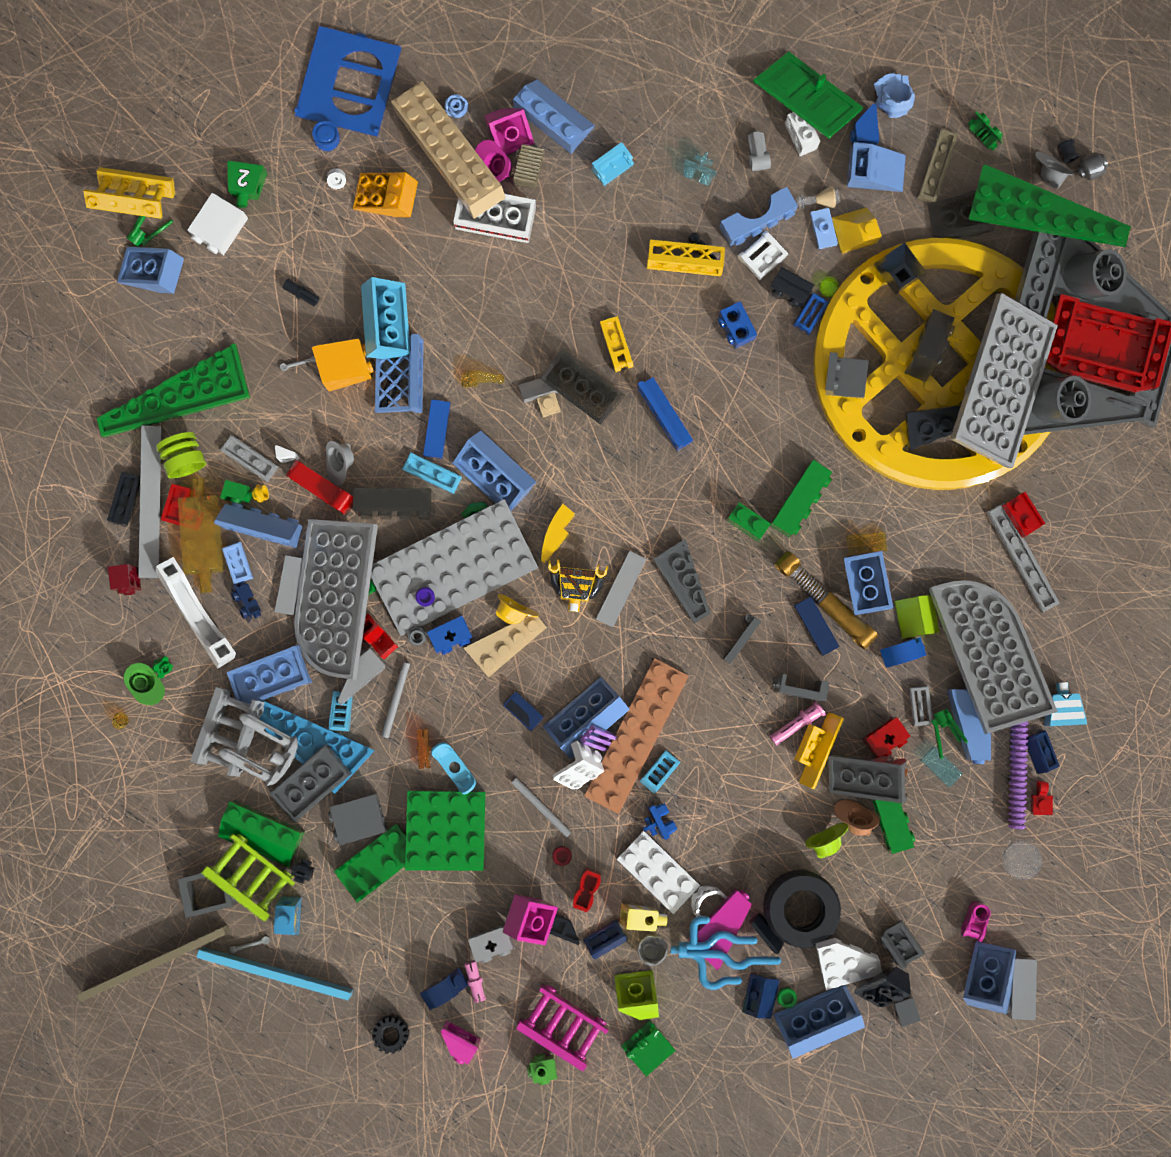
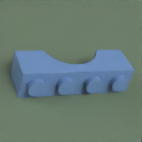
M788 187L770 195L768 212L762 217L749 219L737 212L722 220L719 228L729 246L734 244L736 246L746 241L745 238L751 235L752 237L759 235L762 229L766 227L772 228L783 218L787 220L793 217L798 205Z

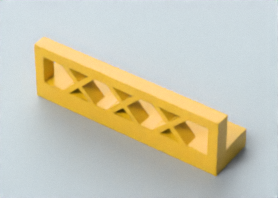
M650 240L647 269L721 276L724 267L725 247ZM653 246L662 247L664 252L654 254ZM677 248L680 249L683 252V254L680 256H675L671 251ZM693 250H697L702 256L693 258L690 253ZM712 252L720 253V260H712L709 254Z

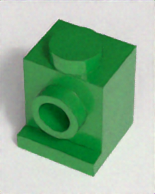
M225 480L220 498L227 502L230 498V502L241 504V502L250 503L253 496L252 488Z

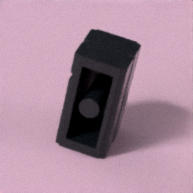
M781 267L769 291L772 292L771 294L775 298L787 300L790 306L802 308L814 284Z

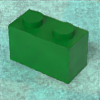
M740 502L726 520L757 542L771 524Z

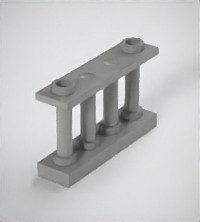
M216 687L190 762L207 765V762L211 761L228 767L227 775L239 777L243 769L227 762L221 756L212 754L213 744L217 742L235 749L236 753L246 757L255 730L240 721L224 716L226 707L230 705L239 708L259 719L263 714L265 702L252 699L251 704L231 698V690ZM221 723L242 730L238 742L218 735Z

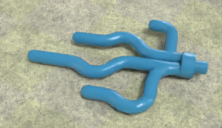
M698 916L690 923L689 942H678V946L670 947L671 954H678V958H692L698 963L699 981L703 987L710 990H716L725 985H739L742 979L740 977L728 976L722 977L715 982H710L706 977L704 958L721 959L727 966L736 970L745 969L750 965H778L781 963L780 957L761 956L747 957L741 962H736L723 951L705 950L712 947L720 939H726L734 944H756L758 941L755 936H736L729 931H718L707 941L697 942V927L699 924H708L710 922L708 916Z

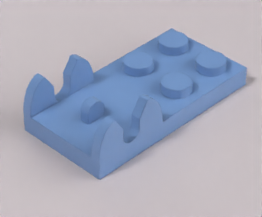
M300 645L227 672L235 698L251 704L252 699L263 701L283 692L294 690L299 686L312 683V678L309 677L300 651Z

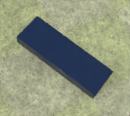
M812 597L794 606L822 656L840 647Z

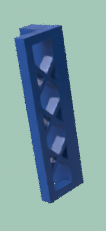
M652 377L646 382H643V380L639 382L637 390L676 451L692 443V437L655 379Z

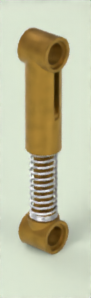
M787 550L774 566L784 576H791L793 579H796L795 582L798 581V584L803 586V589L806 588L805 591L808 590V593H811L810 596L813 595V598L818 600V606L844 629L859 647L866 650L879 636L877 632L854 615L831 591L828 593L824 591L825 588L822 589L820 583L817 584V581L812 579V576L809 577L810 574L807 575V572H804L805 569L802 570L800 560Z

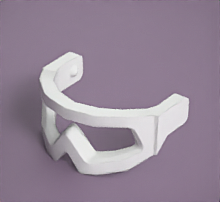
M710 885L701 886L698 888V892L694 893L691 897L693 913L696 917L700 916V904L709 895L719 894L725 900L728 897L717 887Z

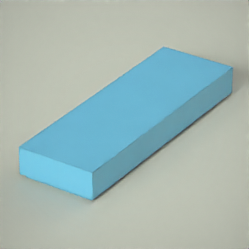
M411 452L402 468L403 471L452 494L455 493L462 479V476Z

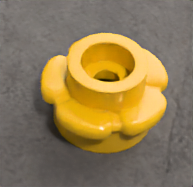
M257 484L252 490L253 498L259 503L268 500L269 492L265 485Z

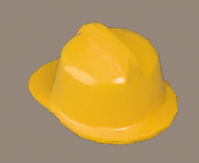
M498 594L500 603L496 610V615L506 623H520L527 615L539 617L536 611L519 604L506 595Z

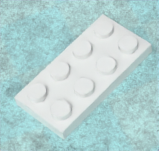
M644 831L617 858L673 914L700 886Z

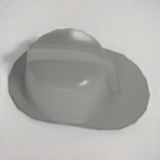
M1043 152L1035 153L1036 158L1042 163L1041 178L1047 185L1059 188L1068 175H1074L1072 170L1064 167L1052 156Z
M330 441L326 445L327 475L332 484L340 486L346 479L347 469L353 465L354 456L350 444H339L335 441Z

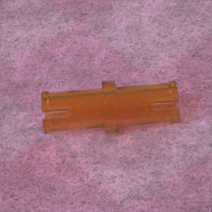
M416 729L417 747L415 748L418 751V769H424V760L425 768H431L429 754L431 746H429L428 729H423V737L422 730Z

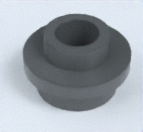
M420 626L412 627L408 632V640L413 645H422L427 639L425 629ZM420 633L421 636L419 638H415L414 634Z

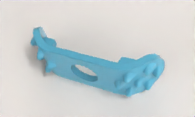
M441 742L435 745L431 750L432 756L440 763L457 786L459 792L462 794L471 792L476 785V780L461 758L448 743ZM452 762L459 763V772L453 773L450 771L449 766Z

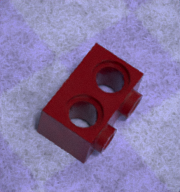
M129 564L108 567L110 590L117 591V594H123L124 596L134 595L135 591L141 590L138 567Z

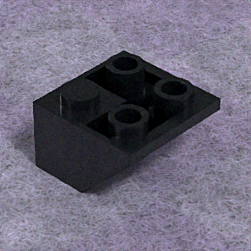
M905 242L873 264L895 295L927 273Z
M894 967L881 972L855 989L854 992L877 1007H886L890 1003L902 1001L904 998L911 996L909 973Z

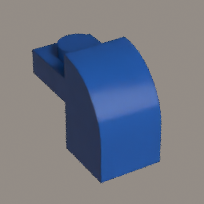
M921 637L880 649L886 668L926 656L925 646L922 643Z

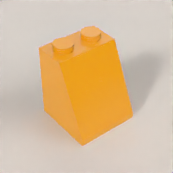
M360 339L312 347L322 383L329 392L372 379L371 373L374 370L371 361L367 362L365 343L362 344Z

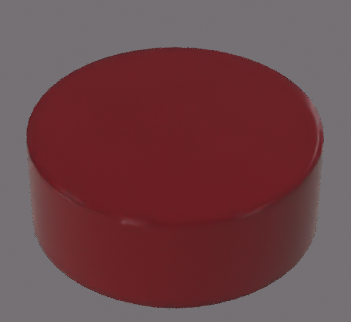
M558 846L553 851L552 858L555 864L565 866L570 863L572 853L568 847Z

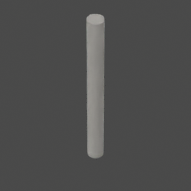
M402 663L382 731V737L389 738L410 667L409 663Z
M517 777L511 782L565 837L571 834V831Z

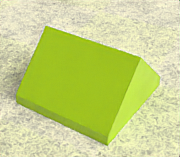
M931 595L894 601L901 639L940 632L935 605Z

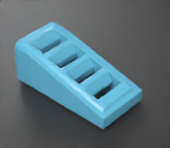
M333 691L328 730L350 731L353 696L343 704L347 706L346 709H336L337 705H340L337 697H340L341 692ZM336 713H346V716L336 717ZM335 721H345L344 725H337Z
M665 750L640 782L655 794L680 764V761ZM665 758V759H666L667 761H669L673 766H672V767L668 766V765H667L664 761H662V760ZM660 764V765H661L664 769H666L668 772L665 773L664 771H662V770L658 767V765ZM653 771H656V772H657L661 777H663V778H662V779H659V778H658L655 774H653L652 772H653ZM648 777H650L651 779H653V780L657 783V785H655L654 783H652V782L648 779Z

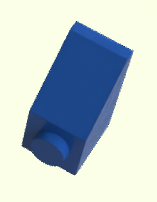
M872 104L855 123L853 129L850 130V142L878 144L879 130L876 104Z

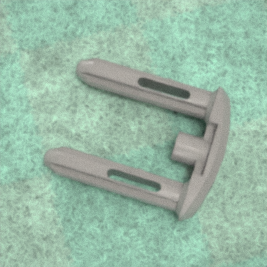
M243 713L239 717L241 722L286 747L284 754L273 751L269 761L276 764V767L272 771L229 748H221L219 755L227 762L265 781L266 786L273 785L285 774L291 765L298 747V739L295 735L291 737L251 714ZM267 728L282 737L279 739L264 731V729ZM247 763L259 769L261 773H258L243 764Z

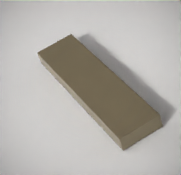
M940 128L917 199L932 204L936 203L958 137L957 133Z

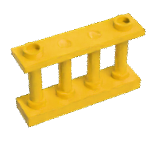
M99 167L97 170L99 183L97 190L84 189L83 191L86 208L160 219L163 217L161 208L162 197L174 198L175 196L174 179L171 177ZM106 189L116 190L115 193H109L105 191ZM125 191L135 193L134 196L124 195ZM143 195H154L152 199L143 198Z

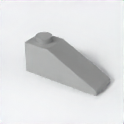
M364 649L360 652L357 680L347 679L338 699L340 706L385 669L383 662L371 649L367 651Z

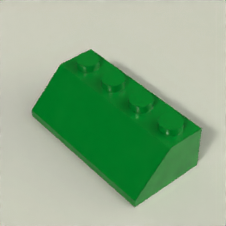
M234 800L229 802L224 812L218 837L234 843L229 837L232 834L235 836L240 834L247 840L245 844L259 855L289 868L305 831Z

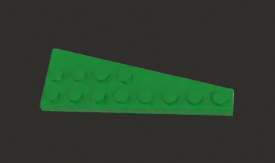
M984 164L969 220L1126 247L1131 226Z
M235 343L231 344L230 347L221 352H216L215 355L198 362L192 368L163 381L161 385L145 391L146 393L141 396L132 398L128 403L119 408H114L97 418L101 437L105 438L138 429L141 426H149L251 398L237 345Z

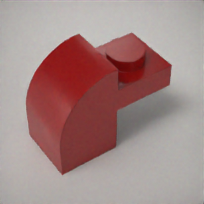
M369 614L365 615L363 638L382 659H385L398 646Z

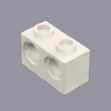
M794 112L788 114L785 125L799 156L816 150L820 139L815 128Z

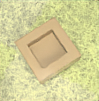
M555 393L537 398L542 417L561 412Z

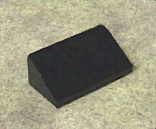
M758 913L749 923L773 953L777 955L782 949L784 942L773 933L764 916Z

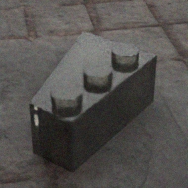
M935 309L932 310L919 336L918 345L911 355L912 361L906 367L905 374L926 382L935 367H940L944 359L942 352L946 351L950 342L947 338L952 335L955 328L952 325L954 317Z

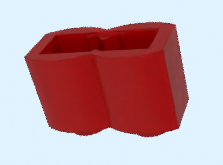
M590 868L584 870L580 878V887L576 890L573 897V908L586 913L590 910L594 901V893L600 886V872Z

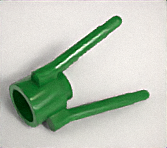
M139 216L126 238L138 247L141 244L146 246L152 238L171 225L173 220H169L148 237L144 238L146 234L139 228L146 216Z
M948 709L933 715L935 719L931 722L934 726L939 758L943 759L939 725L941 728L949 726L958 742H961L960 737L964 743H968V740L952 718Z

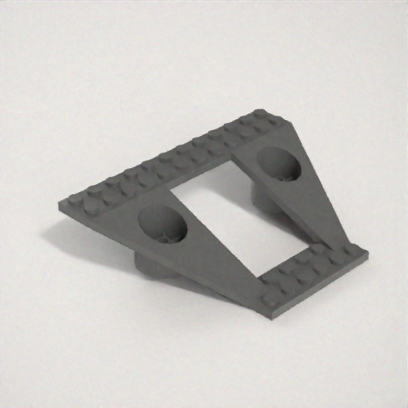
M1034 231L1015 297L1016 302L1047 318L1052 297L1059 298L1063 294L1079 298L1080 302L1152 320L1159 318L1171 321V313L1127 273L1125 262L1118 252L1111 249L1103 250L1092 241ZM1171 343L1159 387L1140 392L1130 391L1129 396L1087 383L1081 377L1067 376L1044 368L1024 435L1135 421L1149 428L1156 427L1171 373Z

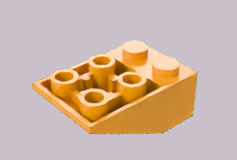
M406 172L360 173L353 209L392 217H411L418 181Z

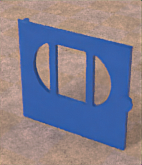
M319 26L298 105L294 109L295 116L317 122L330 121L336 127L378 137L402 47L366 38V35L363 33L353 35ZM354 52H367L380 61L383 69L380 70L342 59ZM339 67L380 76L381 81L376 99L372 100L333 90ZM332 97L372 106V108L360 115H349L340 111L335 106Z

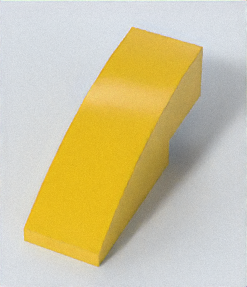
M564 504L561 505L554 515L545 535L541 562L543 564L548 561L568 536V532L564 528L575 516V513Z

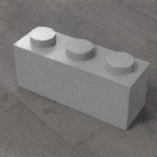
M1015 956L1011 995L1006 1014L1011 1019L1036 1020L1037 960L1033 957Z

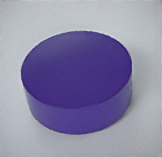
M423 587L416 593V601L423 607L430 606L435 600V593L431 588Z

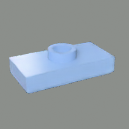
M829 208L812 211L810 217L818 249L837 246L838 242Z
M238 542L223 547L222 550L233 583L239 584L253 579L242 543Z

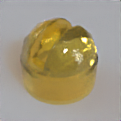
M116 713L112 718V726L117 730L124 729L129 722L128 716L124 713Z

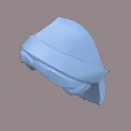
M887 74L874 83L878 97L876 106L883 109L889 118L901 117L907 114L909 109L913 107L915 94L909 86L908 75Z

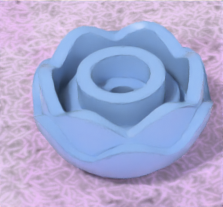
M455 94L446 99L445 111L450 117L460 118L467 112L468 103L462 96Z

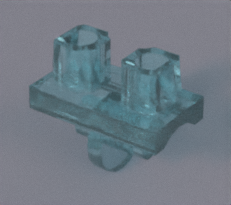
M707 152L704 153L703 157L696 154L694 160L701 162L700 165L685 159L683 176L693 180L694 174L698 170L702 172L699 183L709 186L713 177L716 178L718 172L704 167L705 164L709 166L713 164L712 160L707 159L709 154Z

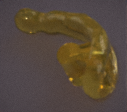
M467 370L461 375V385L463 388L478 387V383L497 382L498 384H503L505 381L502 374L494 375L482 370Z

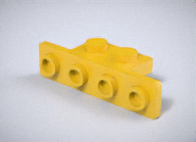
M828 712L821 729L811 724L808 725L794 760L806 765L799 780L800 784L815 789L843 723V717Z

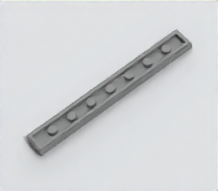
M141 426L138 578H159L156 574V566L159 565L161 459L159 457L160 453L156 449V445L161 441V427Z

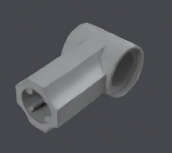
M758 131L749 134L747 139L750 151L749 165L751 172L770 169L771 159L769 152L766 150L764 133Z

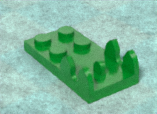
M398 823L334 871V874L337 875L356 903L360 902L405 867L406 834Z

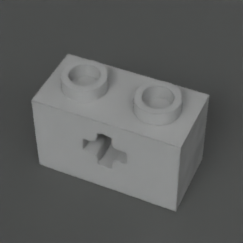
M505 924L468 938L475 962L481 961V963H486L492 960V956L499 954L502 957L511 953L510 950L513 949L514 945L511 937L502 932ZM490 940L492 943H496L494 949L491 946L487 947Z

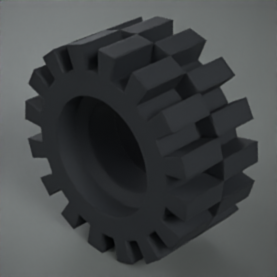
M394 1015L384 1016L377 1022L372 1032V1040L375 1041L374 1046H378L380 1052L382 1050L385 1051V1054L399 1052L408 1040V1024H405V1020H401L398 1015L396 1017ZM387 1027H394L398 1031V1038L393 1042L387 1041L384 1038L383 1032Z

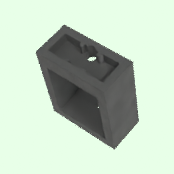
M224 866L220 871V877L225 881L233 875L232 870H229L228 866ZM197 873L177 879L186 918L232 907L237 904L235 899L224 892L226 902L198 909L192 881L205 878V876Z

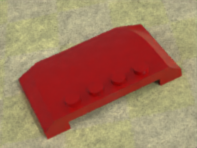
M1063 294L1059 296L1052 321L1058 326L1046 361L1052 368L1061 374L1081 377L1088 381L1131 392H1140L1159 387L1171 343V321L1159 318L1152 320L1080 302L1079 298Z

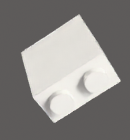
M212 193L188 228V232L192 235L191 239L200 245L204 243L207 245L206 248L214 254L219 252L224 256L248 218L243 211Z

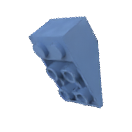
M854 142L849 151L847 187L903 192L906 155L874 144Z

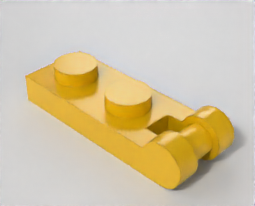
M618 316L600 321L614 371H621L625 367L632 368L633 362ZM624 355L625 360L618 361L617 357Z

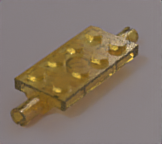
M204 478L191 479L193 496L178 498L183 572L185 575L199 576L200 593H212L211 576L213 573L224 572L221 527L214 524L219 514V499L217 495H205Z

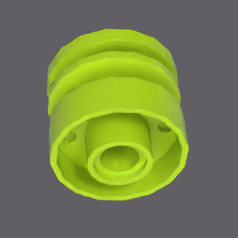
M193 432L170 436L156 445L157 452L160 453V459L167 460L163 467L168 478L188 476L206 466L207 463L203 453L196 450L199 447V443L196 441V436Z

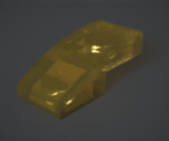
M885 532L846 536L848 555L888 551Z

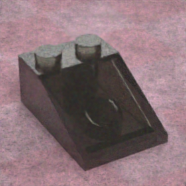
M976 190L928 204L933 238L953 239L994 231V225L991 223L969 220Z

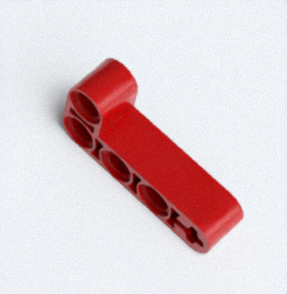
M295 460L285 475L345 516L348 515L357 502L352 495L338 488L298 460Z

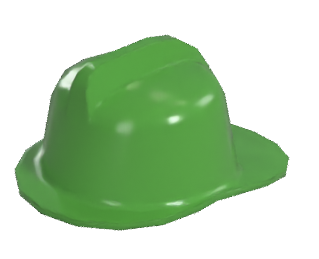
M135 663L126 669L124 683L139 703L154 705L163 699L165 694L163 683L148 665Z

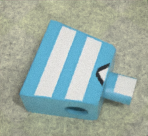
M1068 682L1056 683L1057 695L1051 696L1058 712L1046 715L1044 726L1087 724L1080 694H1069Z

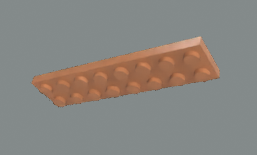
M654 658L629 707L630 710L627 711L615 734L617 738L612 740L602 760L604 772L591 781L584 797L617 814L620 813L688 675Z

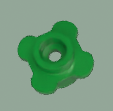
M164 656L154 661L152 669L157 673V677L162 679L172 671L173 665L169 663V658Z

